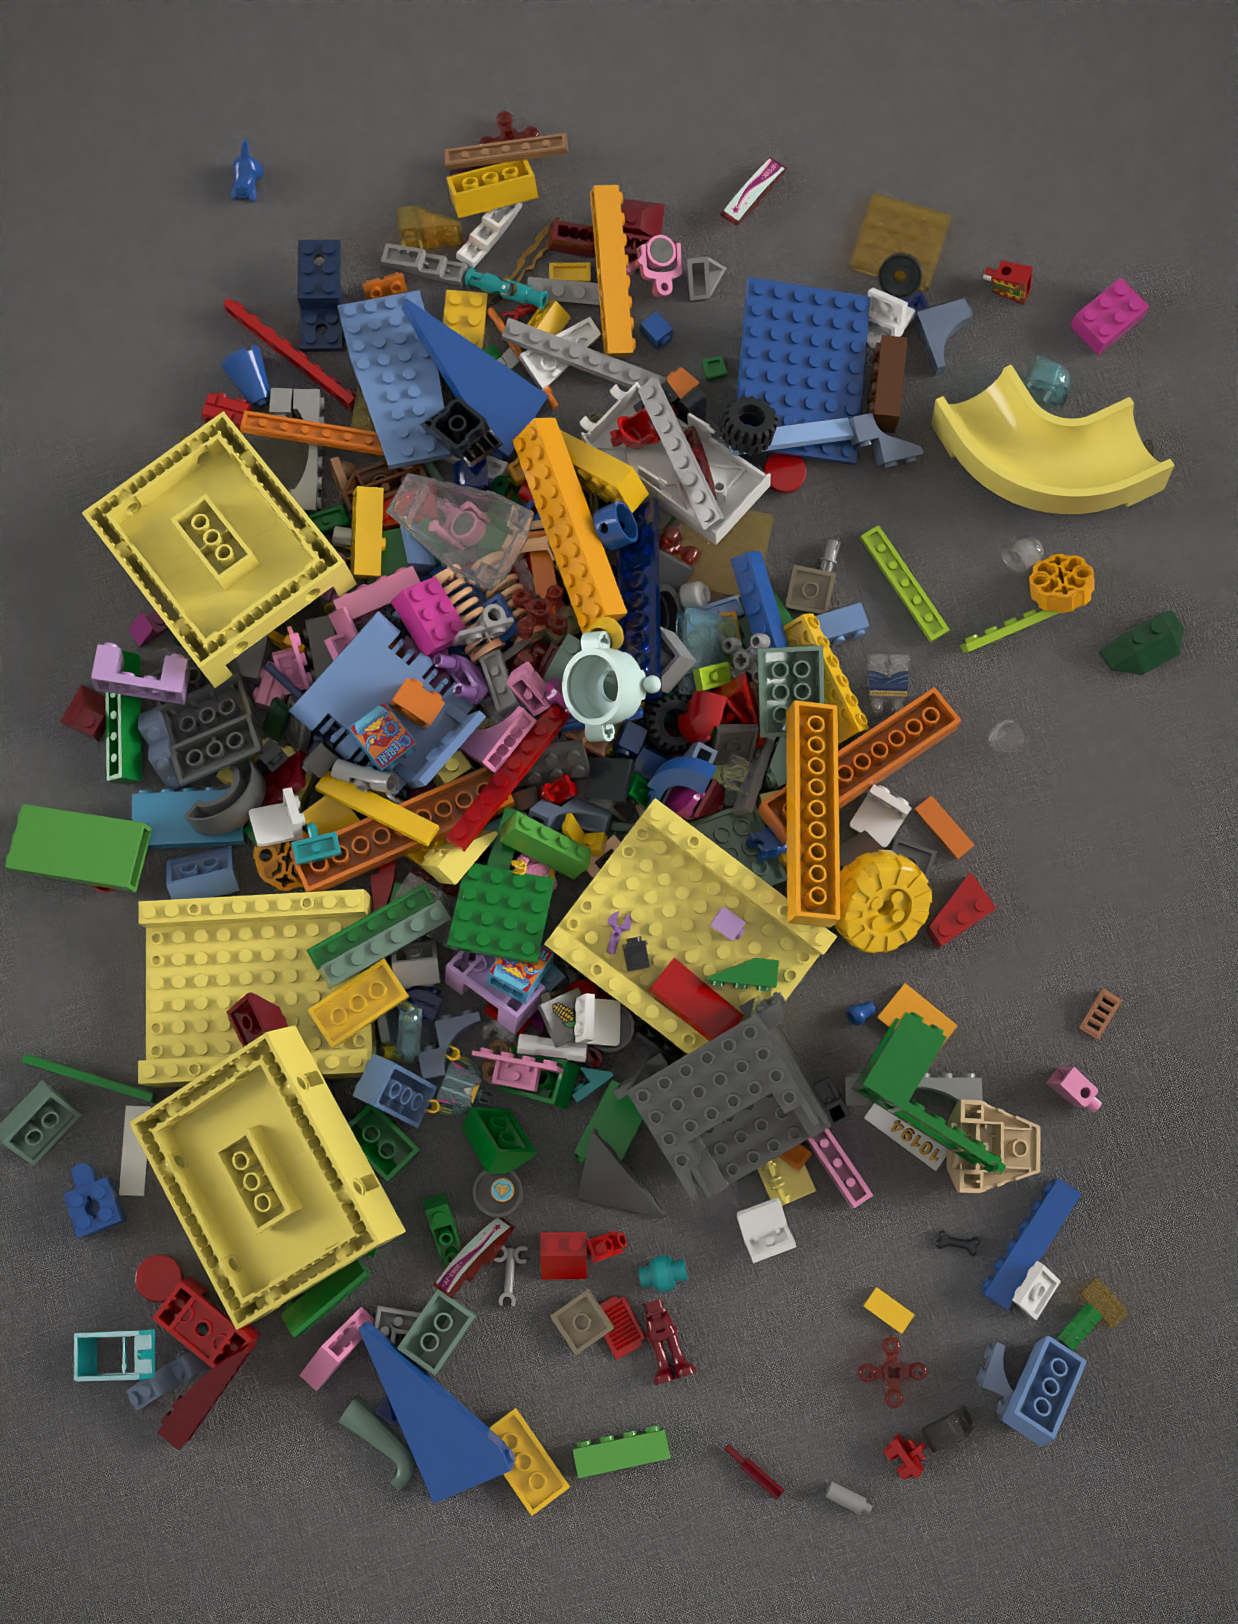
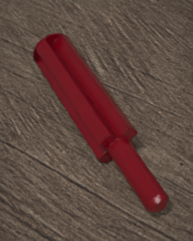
M730 1445L725 1446L724 1450L741 1464L740 1468L774 1497L775 1500L783 1494L785 1489L748 1457L745 1459Z

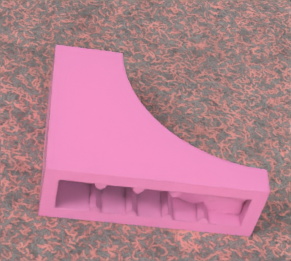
M518 706L509 717L499 724L487 729H475L459 749L468 757L496 774L537 720L525 709Z
M360 1307L320 1347L299 1376L317 1391L363 1340L358 1327L367 1321L374 1326L375 1319Z

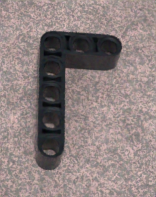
M693 387L678 401L677 418L688 425L687 415L691 413L709 424L716 431L714 434L711 433V437L729 449V446L724 443L725 440L720 436V426L706 414V397L698 388ZM747 453L738 455L765 473L761 466Z

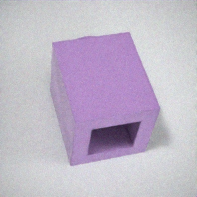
M724 906L720 908L709 924L711 928L729 941H733L735 938L739 940L746 930L743 927L746 922Z

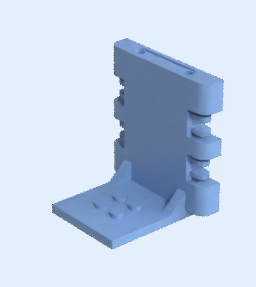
M379 611L289 710L292 715L311 731L327 715L330 719L319 731L322 734L327 732L333 722L340 726V729L331 736L330 741L333 743L344 731L348 733L333 749L345 761L360 747L347 731L348 727L382 701L389 705L406 678L410 680L412 678L417 679L424 685L422 688L428 692L432 690L441 695L439 692L449 681L447 678L442 679L435 689L428 684L437 676L438 670L435 668L425 679L422 678L433 665V660L429 656L426 657L422 651L409 665L406 662L415 653L413 648L409 649L402 659L399 658L395 653L405 643L402 638L392 649H389L388 646L401 631ZM456 681L441 695L442 701L445 704L426 731L390 708L417 741L416 746H414L416 751L406 759L404 756H401L396 760L398 765L388 772L396 774L399 778L397 791L390 794L393 797L404 785L410 789L426 786L486 718L481 711L467 715L474 705L468 703L465 698L455 696L456 694H454L453 689L457 684ZM361 750L353 761L356 764L364 758L365 752ZM369 761L365 765V767L369 766L373 768L374 764L372 763V761Z

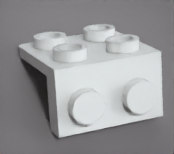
M874 784L849 825L858 833L866 830L885 848L912 807L908 806L909 803L901 797L895 798L889 794L890 791L884 786H876Z
M292 787L283 789V803L249 810V818L258 846L263 847L303 839L302 827L306 826L303 813H299L298 795L294 796Z
M588 993L577 997L575 1003V1043L604 1046L619 1045L620 1002L617 1000L595 999V994Z
M778 1198L737 1213L742 1236L753 1263L796 1247L795 1240L786 1222L782 1204Z

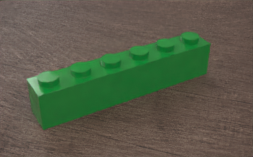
M121 650L125 660L122 672H130L135 674V677H140V654ZM105 692L106 780L124 785L141 782L142 749L141 732L138 729V717L141 714V698Z

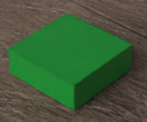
M722 355L702 360L707 382L727 377L728 373Z

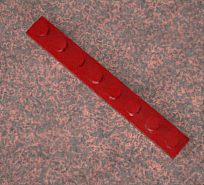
M229 297L223 302L226 313L351 412L357 407L356 396L350 389H343L335 377L332 375L328 377L317 363L312 364L309 362L307 356L302 351H295L287 339H280L270 326L267 325L265 327L261 324L260 319L255 314L247 313L240 302L237 300L234 302Z
M552 703L545 710L446 835L445 839L447 842L463 852L467 850L570 719L571 715L565 711L564 707Z

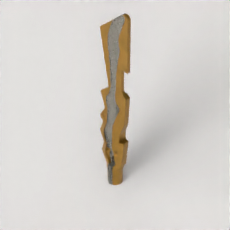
M555 217L535 237V243L527 248L516 262L518 266L510 278L506 275L503 280L508 279L520 283L525 271L534 270L536 261L543 258V253L548 250L549 235L554 220L561 221L558 217ZM512 284L514 290L510 296H513L517 290V286ZM492 294L488 300L489 305L511 302V300L505 299L499 294Z

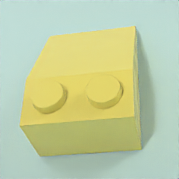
M481 830L465 852L450 843L431 849L424 856L425 860L421 866L439 883L456 885L498 833L496 831Z

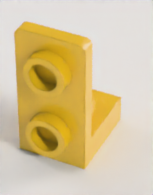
M567 813L565 821L562 823L563 834L591 849L590 856L603 855L608 838L605 832L584 833L573 814Z

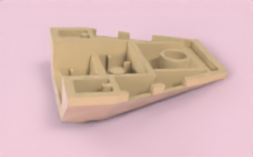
M958 1100L947 1122V1126L951 1129L955 1126L966 1133L965 1137L967 1139H976L987 1146L985 1150L1002 1158L1001 1162L1006 1165V1168L1002 1174H991L983 1169L984 1166L978 1163L975 1166L947 1149V1171L957 1192L982 1193L993 1187H999L1013 1180H1019L1040 1172L1039 1125L1011 1115L981 1100Z

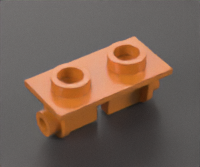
M398 272L384 276L382 280L376 278L369 281L365 280L366 283H362L367 300L407 291L404 276Z

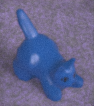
M243 139L241 156L236 157L233 162L232 170L235 179L231 198L237 200L238 198L244 199L247 197L250 202H255L257 198L255 182L256 179L262 178L263 166L249 155L248 141Z

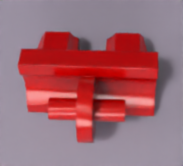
M563 775L551 783L544 784L541 789L537 790V795L540 799L555 805H559L578 794L576 783L570 780L569 775Z
M616 1230L585 1241L588 1246L587 1253L592 1257V1263L623 1252L622 1247L628 1246L625 1234L623 1232L617 1234Z
M900 1433L893 1436L890 1444L883 1452L890 1461L898 1456L901 1457L904 1463L897 1467L900 1477L906 1480L912 1476L916 1479L922 1475L921 1472L924 1470V1467L920 1462L926 1457L921 1451L925 1448V1444L920 1442L916 1445L912 1438L905 1441Z

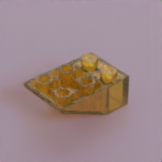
M418 205L396 207L401 246L435 249L439 246L456 247L459 244H464L461 221Z

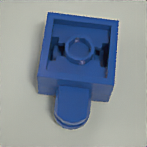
M85 1163L76 1165L71 1171L76 1189L64 1193L63 1197L77 1238H85L127 1222L113 1178L105 1177L98 1180L92 1165Z

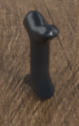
M943 1229L939 1232L940 1238L935 1243L938 1249L951 1246L966 1249L972 1257L977 1254L976 1247L980 1244V1240L977 1237L965 1240L950 1237Z

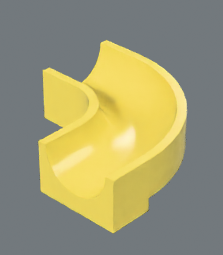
M1009 365L1003 369L1001 375L990 387L967 401L948 404L944 396L935 400L931 426L950 457L956 456L971 476L993 493L1014 504L1029 509L1056 514H1085L1114 508L1121 504L1129 507L1164 490L1174 468L1171 459L1159 462L1145 448L1135 426L1133 416L1134 402L1130 397L1083 418L1069 419L1058 417L1043 410L1034 401L1013 366Z

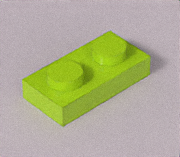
M729 662L693 669L697 691L723 686L732 680Z

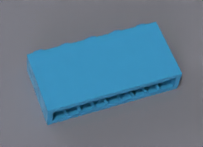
M231 786L227 787V790L207 787L205 791H196L195 788H184L183 792H174L173 789H162L161 793H152L151 790H140L139 794H132V821L143 822L152 828L147 850L247 845V834L244 831L247 828L246 824L225 834L207 836L196 832L183 817L198 800L203 802L216 800L223 796Z

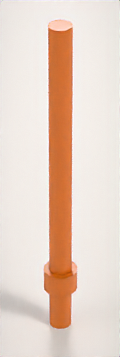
M490 307L486 312L500 333L503 334L506 325L495 309ZM507 342L512 351L514 352V354L516 355V357L518 358V360L520 361V363L522 364V366L524 367V369L526 370V372L528 373V375L530 376V378L533 380V378L531 377V375L529 374V372L527 371V369L525 368V366L519 358L520 354L523 353L520 346ZM547 386L542 392L548 395L546 401L551 409L556 410L559 408V404L553 397L551 388Z

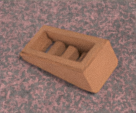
M1101 989L1078 1029L1099 1040L1120 1006L1122 999L1105 989ZM1103 998L1106 999L1107 1001L1112 1003V1006L1106 1004L1101 1000ZM1100 1006L1108 1011L1107 1015L1096 1008ZM1095 1014L1102 1018L1103 1022L1093 1018L1092 1015ZM1088 1021L1098 1026V1031L1087 1025Z

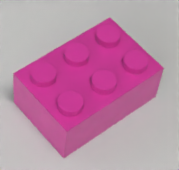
M1120 277L1074 316L1070 327L1099 355L1144 318L1150 306Z
M436 576L402 590L391 601L418 649L426 657L453 646L452 641L457 633L466 630L464 623Z

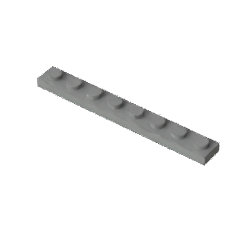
M508 318L501 340L631 388L636 382L642 387L652 378L658 379L660 385L666 381V377Z
M652 378L637 391L703 530L710 532L725 519L658 379Z

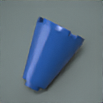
M257 345L251 346L252 350L246 351L245 348L233 352L224 358L226 363L221 362L220 364L251 405L261 408L270 403L271 392L261 350Z

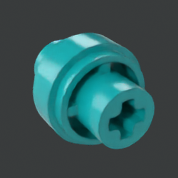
M666 1254L654 1256V1259H650V1265L638 1268L641 1287L654 1286L655 1292H672V1289L676 1288V1282L688 1280L685 1260L672 1261V1257Z

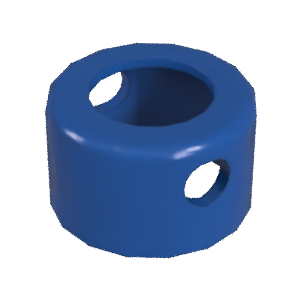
M616 501L594 513L595 531L599 540L608 550L615 551L637 540L638 527L636 520L624 502ZM619 521L625 524L624 530H622ZM603 523H606L609 528L606 534L600 531V526Z

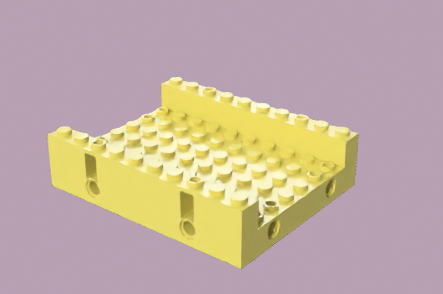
M224 411L82 512L215 688L233 676L226 664L331 587L340 597L357 585L345 561Z
M655 798L543 945L615 1000L619 1001L686 1054H689L709 1041L648 991L674 957L742 1013L739 1006L757 995H760L762 1000H767L777 991L778 993L781 992L786 1001L819 955L826 953L837 936L825 927L787 923V898ZM721 907H726L746 922L743 926L746 930L739 940L735 938L733 941H729L709 926ZM619 911L616 919L618 927L624 923L626 914L630 917L631 927L630 930L621 932L614 955H611L606 950L613 929L607 923L609 917ZM641 936L642 941L647 940L648 942L646 948L650 967L627 972L622 945L627 944L626 939ZM752 958L779 960L776 988L770 987V992L758 991L755 985H748L747 989L734 988V983L725 982V987L711 985L710 980H706V977ZM745 1016L742 1018L740 1023L746 1020Z
M364 889L139 901V924L146 928V1060L138 1061V1084L151 1088L184 1087L242 1049L243 1047L226 1012L250 992L280 1007L288 1026H296L324 1079L361 1078L367 1062L371 1059L373 1053L376 1054V1020L333 1049L307 1010L362 972L329 989L319 970H316L306 950L373 913V898Z
M296 1026L264 1033L129 1122L236 1330L267 1316L308 1288L371 1250L388 1243L406 1232Z

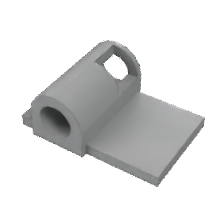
M490 604L486 606L476 622V627L459 631L452 644L453 646L464 643L473 644L482 639L500 636L508 631L514 622L513 617L507 618L502 607L497 604Z

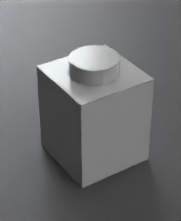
M271 388L270 415L294 418V392L292 389Z

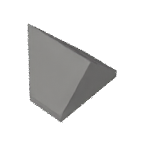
M708 256L687 259L686 278L690 301L711 298L726 267Z

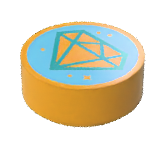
M498 1179L491 1186V1194L495 1200L507 1202L514 1195V1186L508 1179Z

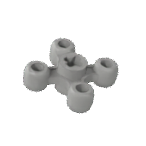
M754 634L750 639V647L748 649H743L742 642L735 637H728L723 641V651L734 656L733 665L735 668L730 671L732 680L744 672H749L752 674L753 681L758 684L757 649L769 648L770 638L766 634Z

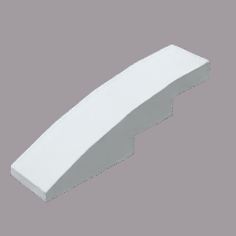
M522 203L493 209V211L486 213L482 217L481 224L470 234L469 241L457 252L456 258L463 263H467L469 267L474 268L513 221L522 208Z

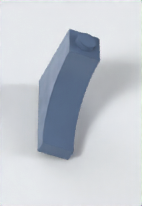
M965 298L918 311L914 322L934 376L942 375L946 367L944 361V345L946 341L956 331L968 326L973 316L972 308L970 305H967Z

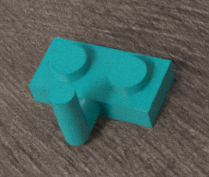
M314 823L307 825L309 838L291 842L297 866L342 855L336 831L318 836V829Z

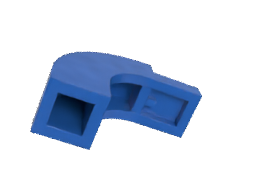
M677 757L664 762L655 771L647 785L651 788L647 795L651 798L647 806L655 798L660 801L666 789L677 785L686 786L703 795L717 766L694 757Z

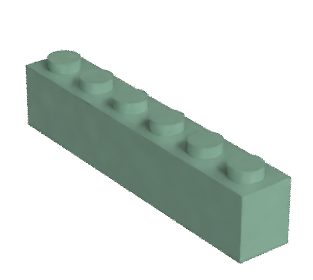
M438 900L322 965L319 968V972L329 989H332L383 958H387L442 927L451 918L441 900Z

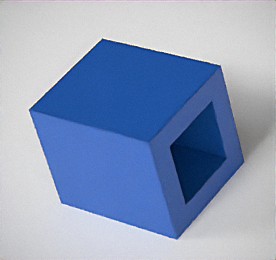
M656 311L641 323L640 333L657 350L671 342L673 328Z

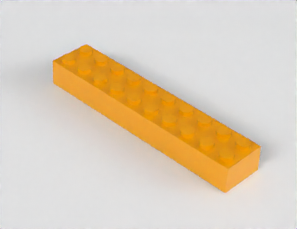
M534 418L512 441L582 634H584L598 619L610 617L618 622L627 614V610L603 545L595 531L593 518L556 418Z
M795 700L786 710L787 923L832 927L840 920L837 705Z

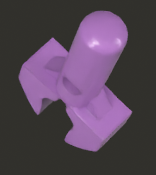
M619 911L612 914L607 923L613 929L606 950L611 955H614L621 932L630 930L631 920L628 914L625 916L624 923L618 927L616 919Z

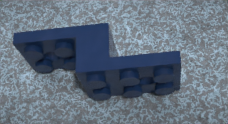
M298 240L297 299L301 309L300 350L302 352H343V328L337 306L344 304V292L341 285L340 240ZM319 257L325 259V262L321 265L314 263L315 259ZM320 327L328 329L325 334L320 335L316 333Z

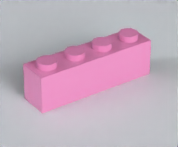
M413 566L408 568L402 567L396 570L395 574L388 577L386 575L381 576L370 585L363 584L357 587L354 592L344 593L340 597L337 596L333 600L334 609L336 611L346 607L356 626L372 619L378 611L382 614L384 608H389V605L392 604L391 601L402 590L421 582Z
M825 1128V1131L811 1139L805 1140L851 1209L856 1208L873 1196L829 1129Z

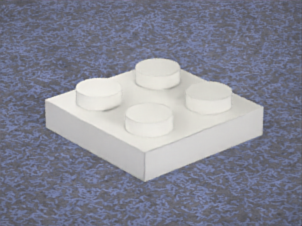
M1036 1261L1034 1266L1028 1270L1027 1277L1022 1285L1016 1289L1012 1300L1026 1314L1037 1320L1061 1281L1045 1265Z

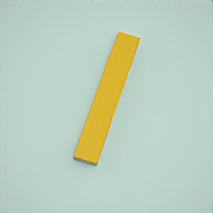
M329 770L315 786L316 791L427 847L440 830L439 825L369 790L362 792L355 787L354 783L350 784L333 778Z

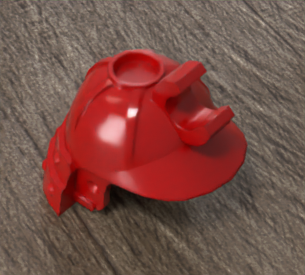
M646 407L631 417L619 416L617 419L619 430L610 432V441L613 447L620 446L623 443L628 448L638 450L661 441Z

